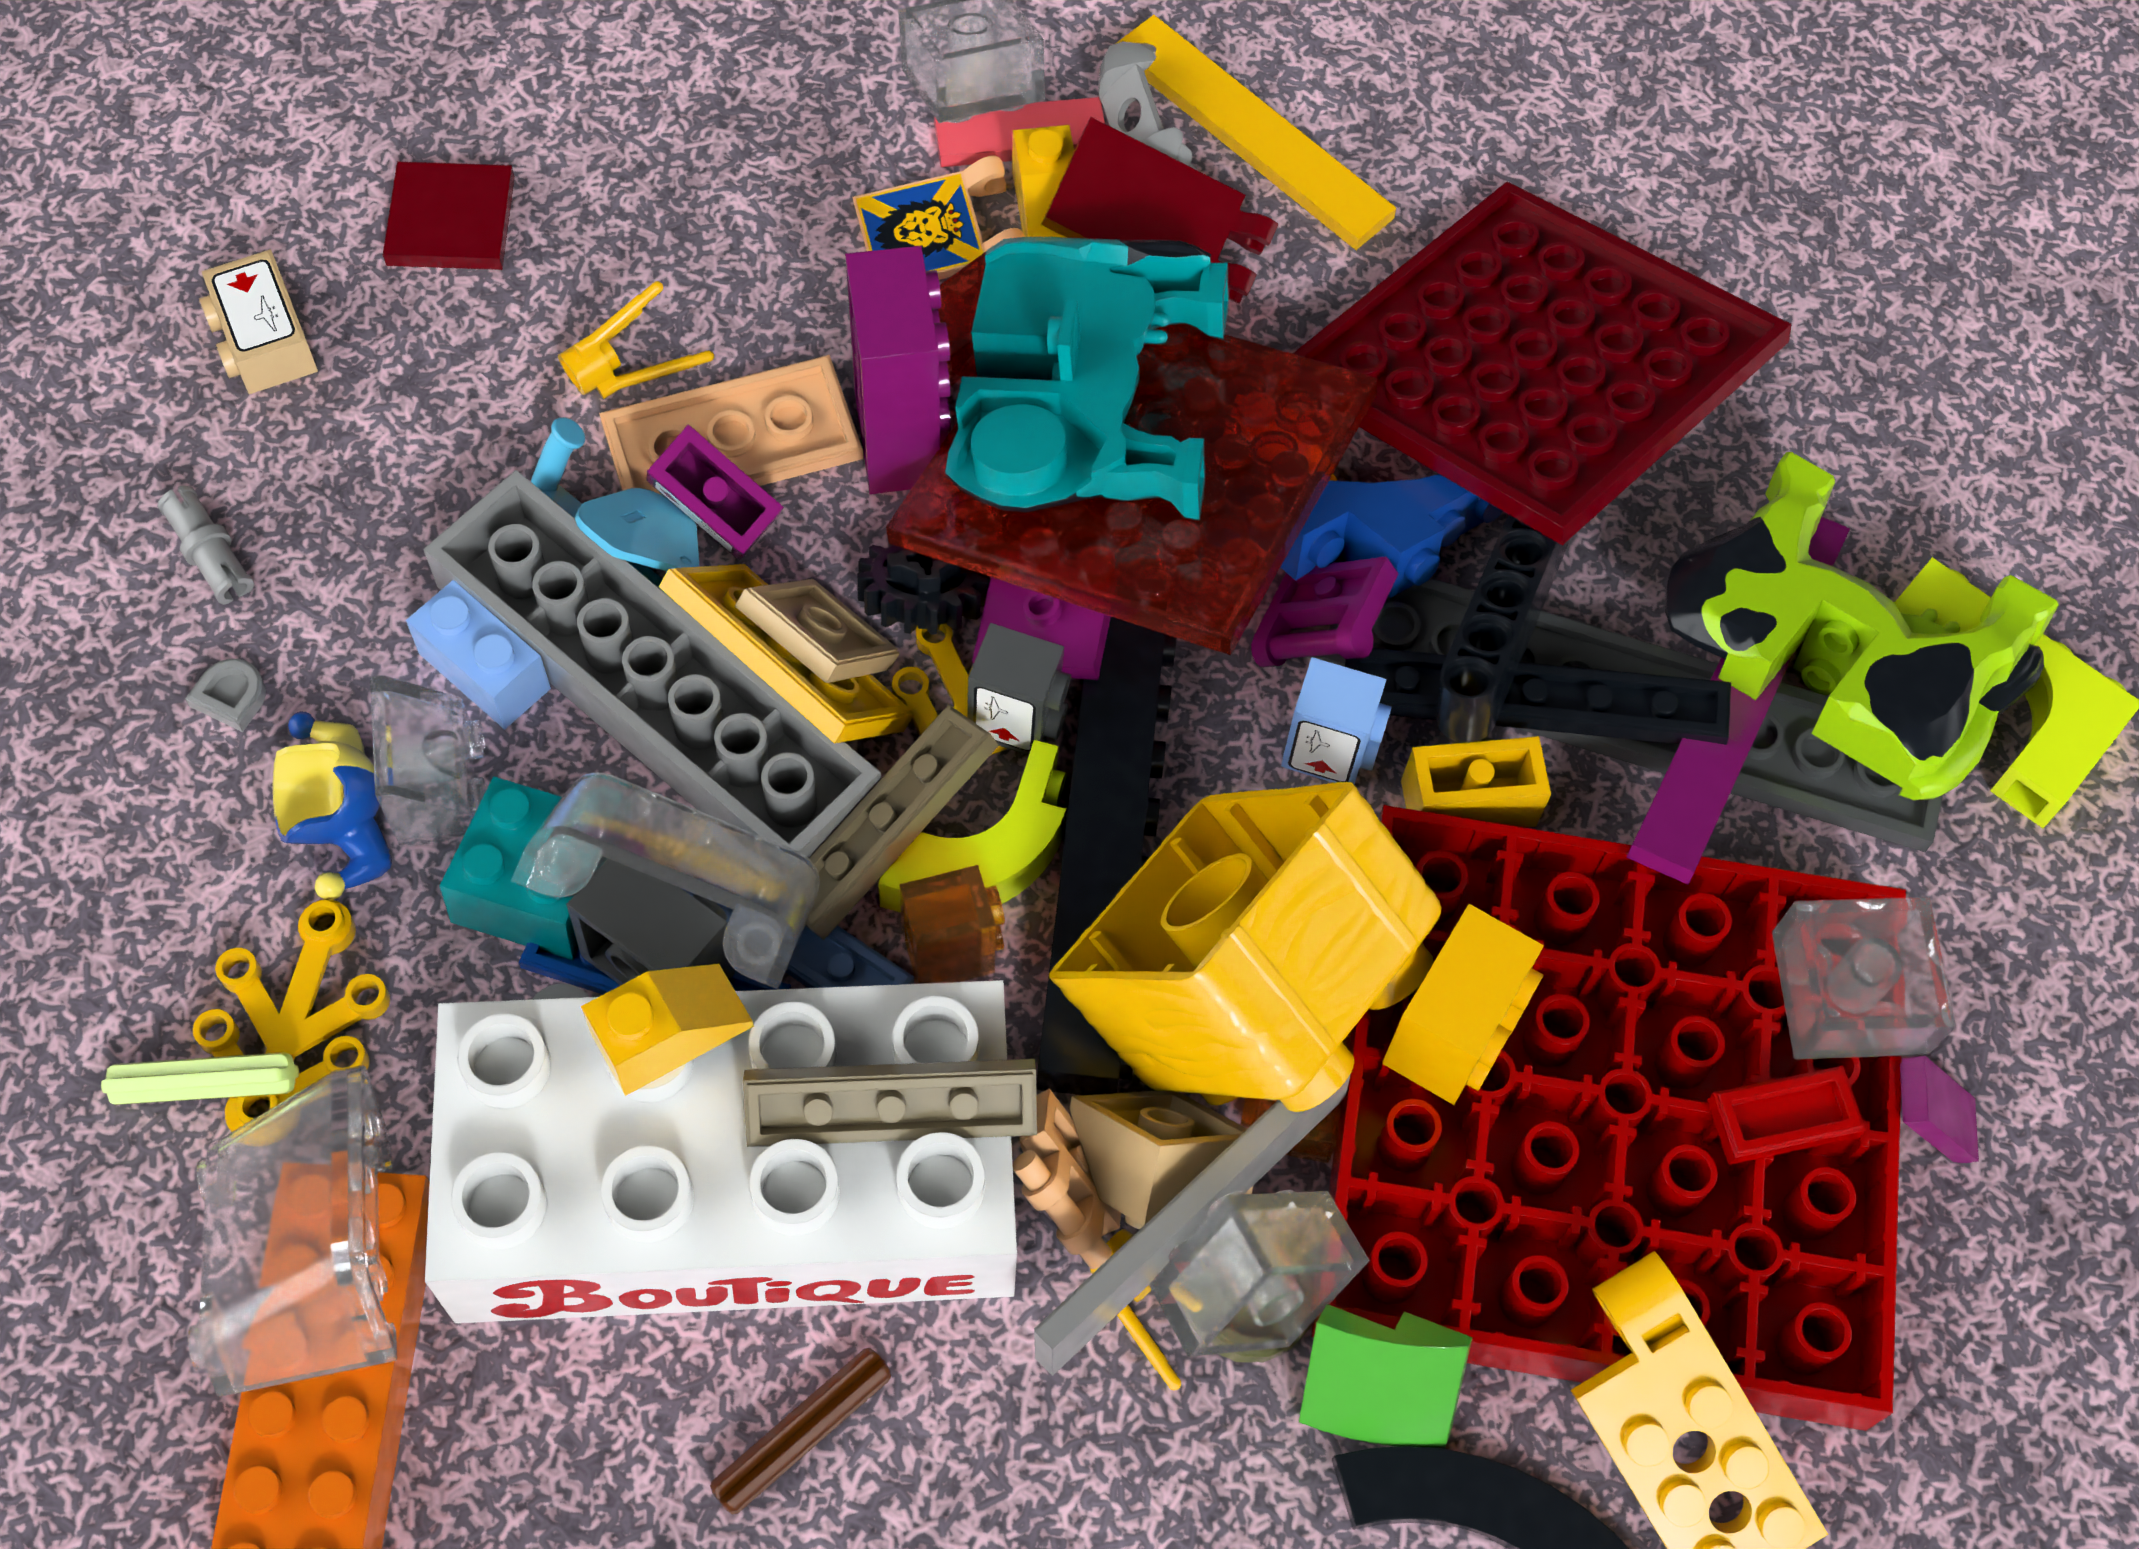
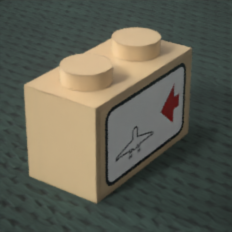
M271 249L201 271L210 295L199 298L212 333L222 329L224 331L226 341L217 343L216 347L229 378L241 375L248 393L252 394L318 372Z

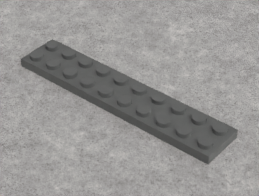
M1430 578L1422 585H1413L1391 598L1388 596L1372 628L1373 648L1448 655L1475 591ZM1544 611L1540 613L1521 662L1705 680H1711L1718 663ZM1339 624L1330 625L1329 630L1337 629ZM1340 654L1320 656V660L1345 667L1346 659ZM1781 682L1730 794L1926 852L1934 842L1943 795L1928 800H1912L1900 796L1899 794L1902 790L1900 786L1811 734L1829 696ZM1516 728L1666 774L1680 745Z

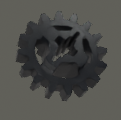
M912 531L909 541L904 542L892 535L888 537V548L872 545L869 547V558L859 559L857 599L864 602V613L867 616L881 613V625L884 627L891 626L898 621L904 623V633L911 634L918 626V629H927L931 635L938 633L941 624H947L949 627L958 630L962 628V616L973 620L980 618V607L985 605L990 583L991 564L983 562V551L981 549L966 551V540L963 538L955 540L950 544L944 542V533L937 532L931 539L930 536L921 535L918 531Z

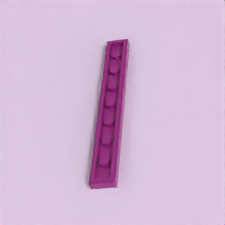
M1821 517L1817 530L1810 539L1808 554L1814 560L1834 566L1850 528ZM1792 656L1756 700L1731 686L1729 738L1727 745L1682 738L1626 858L1689 885ZM1720 659L1711 680L1722 681L1718 677L1726 659Z

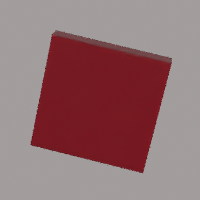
M397 161L383 249L386 266L503 270L515 179L512 165Z

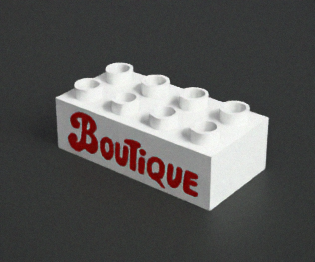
M1003 980L735 991L751 1017L754 1027L626 1096L592 1038L581 1009L582 1005L598 997L438 1003L425 1283L454 1323L1014 1297L1017 1243L1011 1136L962 1138L955 1134L938 1132L927 1134L917 1140L815 1144L802 1139H787L771 1146L747 1147L743 1088L744 1070L1007 1060Z

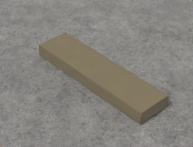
M948 704L774 898L789 913L822 940H825L995 751L999 744L989 732Z
M1035 1059L744 1070L743 1088L747 1147L771 1146L787 1139H802L815 1144L917 1140L927 1134L938 1132L951 1133L962 1138L1037 1135Z

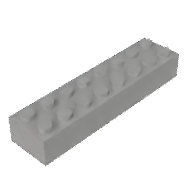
M517 470L511 473L423 549L435 583L440 590L452 580L457 582L541 656L548 681L552 686L784 884L792 878L880 781L881 772L845 742L834 744L673 599L626 560L611 556L585 535L577 526L574 517Z

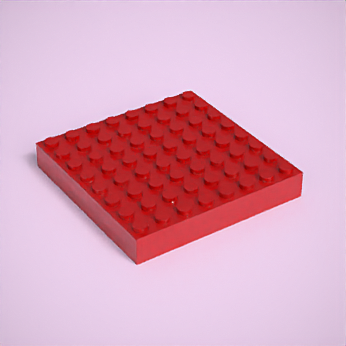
M1383 805L1379 820L1409 857L1425 883L1437 896L1442 907L1438 921L1422 941L1432 954L1433 963L1468 904H1471L1544 945L1532 969L1544 976L1479 1091L1466 1085L1455 1105L1382 1064L1401 1017L1418 988L1405 999L1390 1007L1379 1010L1368 1009L1348 1034L1347 1048L1354 1056V1066L1351 1071L1346 1098L1339 1105L1318 1275L1317 1302L1311 1337H1314L1316 1323L1326 1304L1394 1330L1405 1311L1473 1337L1467 1360L1468 1364L1583 1383L1632 1353L1605 1314L1592 1288L1655 1251L1682 1288L1755 1412L1867 1431L1893 1414L1901 1111L1900 1063H1902L1906 889L1702 856L1689 885L1626 858L1632 845ZM1843 1065L1866 1127V1131L1859 1138L1731 1165L1728 1164L1707 1099L1713 1092Z

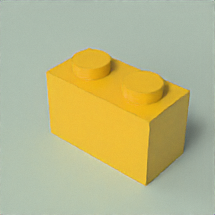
M1539 736L1412 747L1401 779L1406 809L1523 828L1537 826L1551 796Z

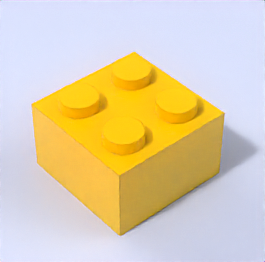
M1468 904L1402 1015L1382 1064L1455 1105L1466 1085L1479 1091L1544 976L1532 969L1544 945Z

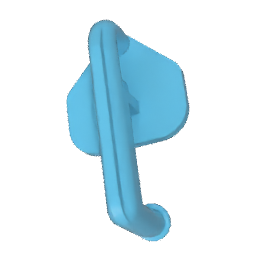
M566 417L555 419L551 425L552 432L542 449L531 482L574 517L579 529L611 556L626 560L658 588L663 579L649 567L666 571V573L668 569L699 567L696 523L664 496L647 489L630 488L581 503L559 485L571 453L574 449L583 446L585 434L582 428L573 420Z

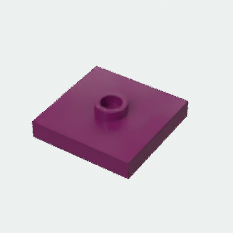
M996 554L972 664L975 662L990 623L1064 646L1062 671L1071 674V678L1098 680L1120 574L1116 559Z

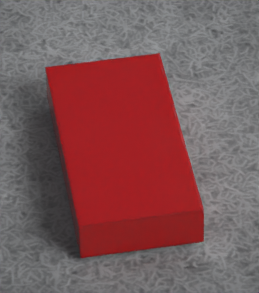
M1843 1065L1713 1092L1707 1099L1729 1165L1859 1138L1866 1131Z

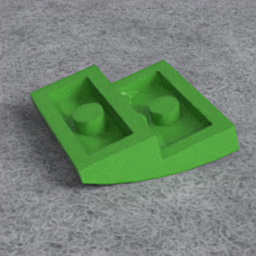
M1326 1304L1316 1323L1299 1423L1345 1438L1397 1447H1445L1450 1438L1473 1337L1405 1311L1394 1330Z

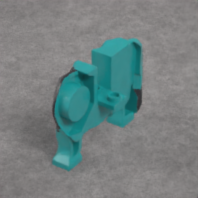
M1018 237L1003 239L987 249L985 254L986 266L971 331L978 377L962 376L955 406L958 431L948 452L945 470L946 477L964 493L982 503L1005 511L1031 512L1094 498L1131 501L1161 497L1172 502L1183 517L1200 520L1205 485L1204 438H1188L1179 442L1172 436L1151 435L1138 431L1124 424L1139 383V365L1136 356L1142 351L1145 343L1163 344L1168 339L1165 331L1154 329L1173 324H1190L1197 327L1207 336L1224 340L1229 305L1228 262L1211 263L1210 253L1195 245L1171 240Z

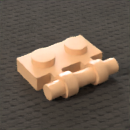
M1048 1089L1036 1095L1037 1135L1020 1136V1145L1023 1153L1014 1160L1013 1171L1023 1182L1022 1194L1032 1207L1037 1211L1045 1210L1058 1227L1056 1236L1066 1250L1072 1255L1079 1254L1091 1269H1097L1112 1255V1250L1103 1240L1102 1236L1120 1228L1121 1213L1099 1200L1073 1119L1053 1092Z

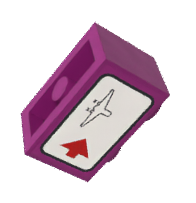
M689 424L647 470L646 480L739 560L743 558L779 517L784 508Z

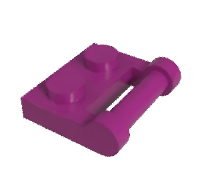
M1387 556L1332 563L1325 568H1319L1316 565L1308 574L1297 580H1294L1286 573L1253 636L1251 651L1255 662L1260 667H1275L1283 665L1287 659L1334 654H1340L1344 659H1359L1369 656L1373 648L1372 628L1399 574ZM1339 624L1337 629L1290 634L1291 630L1295 628Z

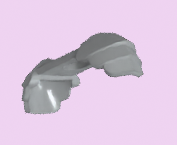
M1124 41L1110 45L1100 66L1098 84L1099 99L1105 110L1109 126L1197 170L1191 164L1193 158L1191 150L1182 143L1183 133L1180 129L1176 127L1163 128L1144 73L1156 59L1155 46L1148 43ZM1138 100L1141 105L1139 122L1133 130L1127 132L1124 126L1126 110L1132 102Z

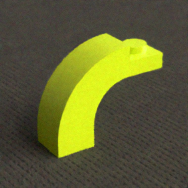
M1033 740L1015 800L1006 815L991 828L979 834L962 838H945L921 832L880 877L878 883L880 907L920 917L956 918L990 910L1009 901L1029 887L1052 861L1064 835L1066 808L1058 806L1065 785L1066 772L1057 770L1059 746Z

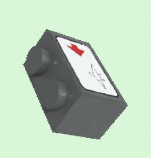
M990 623L968 677L967 718L989 732L999 746L1028 756L1033 740L1045 742L1047 737L1057 740L1068 710V704L1064 703L1071 681V674L1062 671L1064 646Z

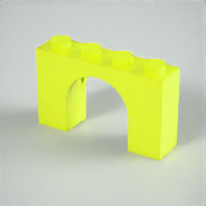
M1932 557L1894 603L1900 613L1917 615L1919 617L1925 610L1935 609L1938 617L1934 623L1944 627L1950 621H1955L1960 626L1959 632H1963L1981 624L1980 617L1991 597L1969 583L1963 574L1946 567ZM2045 634L2035 644L2043 652L2044 667L2036 685L2025 694L2032 715L2030 737L2023 750L1990 790L2041 828H2044L2066 804L2139 709V699L2127 692L2118 681L2105 677L2076 657L2067 646L2050 639Z

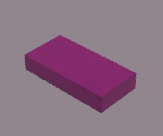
M1927 1056L1903 1058L1902 1063H1900L1903 1123L1952 1162H1979L1975 1097Z

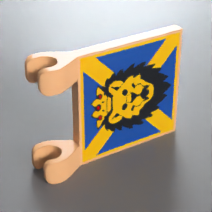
M988 156L976 161L963 171L852 197L866 251L922 246L925 270H937L939 280L985 269L987 249L1003 239L1024 237L1021 229L1010 228L996 234L984 243L970 196L982 197L1006 191L1005 170L1002 160L997 156Z

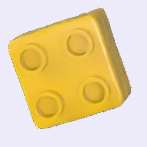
M1352 782L1215 794L1202 798L1192 807L1163 840L1158 849L1124 885L1106 909L1082 933L1076 943L1053 967L1049 977L1061 989L1068 1001L1081 1011L1088 1023L1096 1029L1112 1049L1118 1052L1119 1057L1127 1065L1131 1066L1135 1075L1148 1087L1157 1091L1200 1093L1207 1103L1211 1105L1226 1104L1238 1097L1280 1100L1289 1111L1300 1112L1311 1109L1327 1100L1349 1077L1354 1066V1056L1344 1045L1343 1040L1367 1010H1379L1390 1007L1405 999L1421 985L1433 965V956L1422 941L1438 921L1442 907L1437 896L1425 883L1409 857L1400 848L1389 830L1378 819L1371 805L1359 793Z

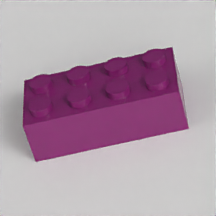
M922 246L846 253L854 390L869 494L941 486V465L947 464L950 449L948 431H951L947 399V397H950V381L947 361H950V348L946 322L940 323L938 309L941 308V293L937 270H925Z

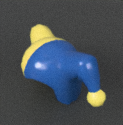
M300 711L295 713L289 720L288 729L290 734L296 739L311 737L319 743L289 746L276 752L273 769L275 822L278 835L284 843L334 844L340 846L350 857V861L340 872L322 873L315 881V891L320 898L335 900L342 895L345 889L370 882L382 876L391 868L392 856L383 833L375 820L381 802V782L373 763L365 755L362 740L358 730L353 725L317 721L311 714Z

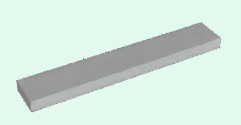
M1350 1075L1331 1097L1311 1109L1293 1112L1289 1111L1280 1100L1276 1101L1034 1328L1035 1359L1052 1376L1058 1372L1346 1098Z

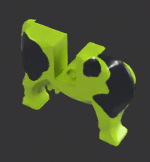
M1786 452L1779 461L1765 495L1769 503L1761 507L1747 524L1683 552L1672 566L1666 585L1665 613L1670 629L1694 646L1726 659L1718 678L1722 681L1731 682L1732 687L1754 700L1760 696L1804 641L1793 668L1801 672L1804 683L1812 691L1823 695L1830 694L1811 734L1902 788L1900 796L1912 800L1937 798L1956 788L1979 763L1988 745L1997 717L2036 685L2044 667V656L2040 647L2035 644L2042 637L2059 606L2058 601L2020 579L2009 575L2004 577L1996 587L1980 617L1981 624L1970 630L1959 632L1960 626L1955 621H1950L1944 627L1934 623L1937 620L1938 614L1935 609L1931 608L1925 610L1920 617L1900 613L1896 604L1870 583L1838 568L1814 560L1808 554L1810 539L1817 530L1834 487L1835 479L1830 473L1793 452Z

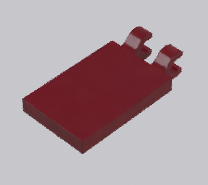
M1090 117L1041 223V225L1067 238L1183 241L1210 253L1211 263H1225L1219 261L1218 258L1227 238L1236 242L1247 251L1260 255L1265 245H1270L1279 224L1265 215L1241 211L1240 207L1246 196L1245 194L1093 117ZM1228 263L1229 300L1240 304L1243 295L1247 296L1257 276L1254 271L1239 264Z

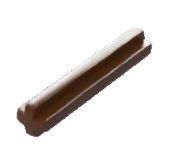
M871 1348L863 1349L712 1480L710 1485L711 1491L726 1511L732 1515L742 1511L889 1382L891 1371L880 1355Z

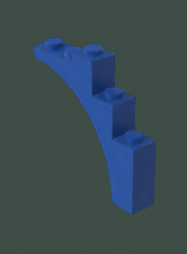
M1159 413L1131 426L1138 431L1151 435L1172 436L1179 442L1193 438ZM1205 443V485L1200 520L1183 517L1172 502L1161 497L1147 498L1150 503L1148 517L1200 563L1224 550L1234 549L1245 539H1248L1294 580L1308 574L1316 565L1319 568L1327 567L1339 556L1346 561L1387 556L1399 573L1388 595L1390 598L1413 585L1419 586L1424 584L1434 575L1440 563L1439 552L1441 546L1447 547L1451 545L1460 535L1483 522L1490 523L1503 512L1440 474L1420 479L1375 483L1321 480L1274 471L1232 457Z

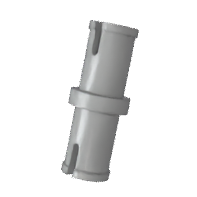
M178 487V492L184 499L182 503H180L172 489L166 492L158 501L157 507L181 540L180 552L188 564L199 568L213 590L218 603L224 605L233 601L228 591L230 587L234 589L238 597L251 592L254 587V581L245 572L230 548L232 541L224 526L214 524L197 498V493L193 487Z

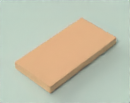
M830 355L599 413L622 491L630 488H642L662 495L646 480L647 470L688 424L759 486L864 459L863 449Z

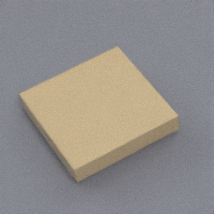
M814 579L745 588L735 604L739 611L825 683L887 671L900 654L897 651L898 648Z

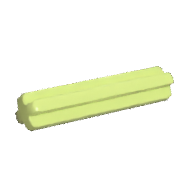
M285 1052L114 1064L107 1068L106 1079L101 1081V1088L103 1093H107L109 1102L115 1105L287 1094L294 1090L295 1078L299 1077L298 1065L294 1064L292 1055Z

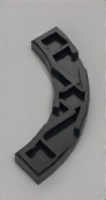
M1399 1446L1369 1448L1334 1455L1332 1458L1333 1467L1353 1530L1380 1524L1418 1523L1439 1526L1447 1525L1466 1529L1489 1537V1540L1508 1549H1629L1603 1522L1561 1491L1517 1468L1482 1456L1442 1448Z

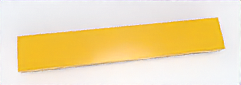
M1154 14L1117 42L1148 43L1155 46L1156 59L1144 71L1148 83L1353 249L1357 250L1394 219L1396 207Z

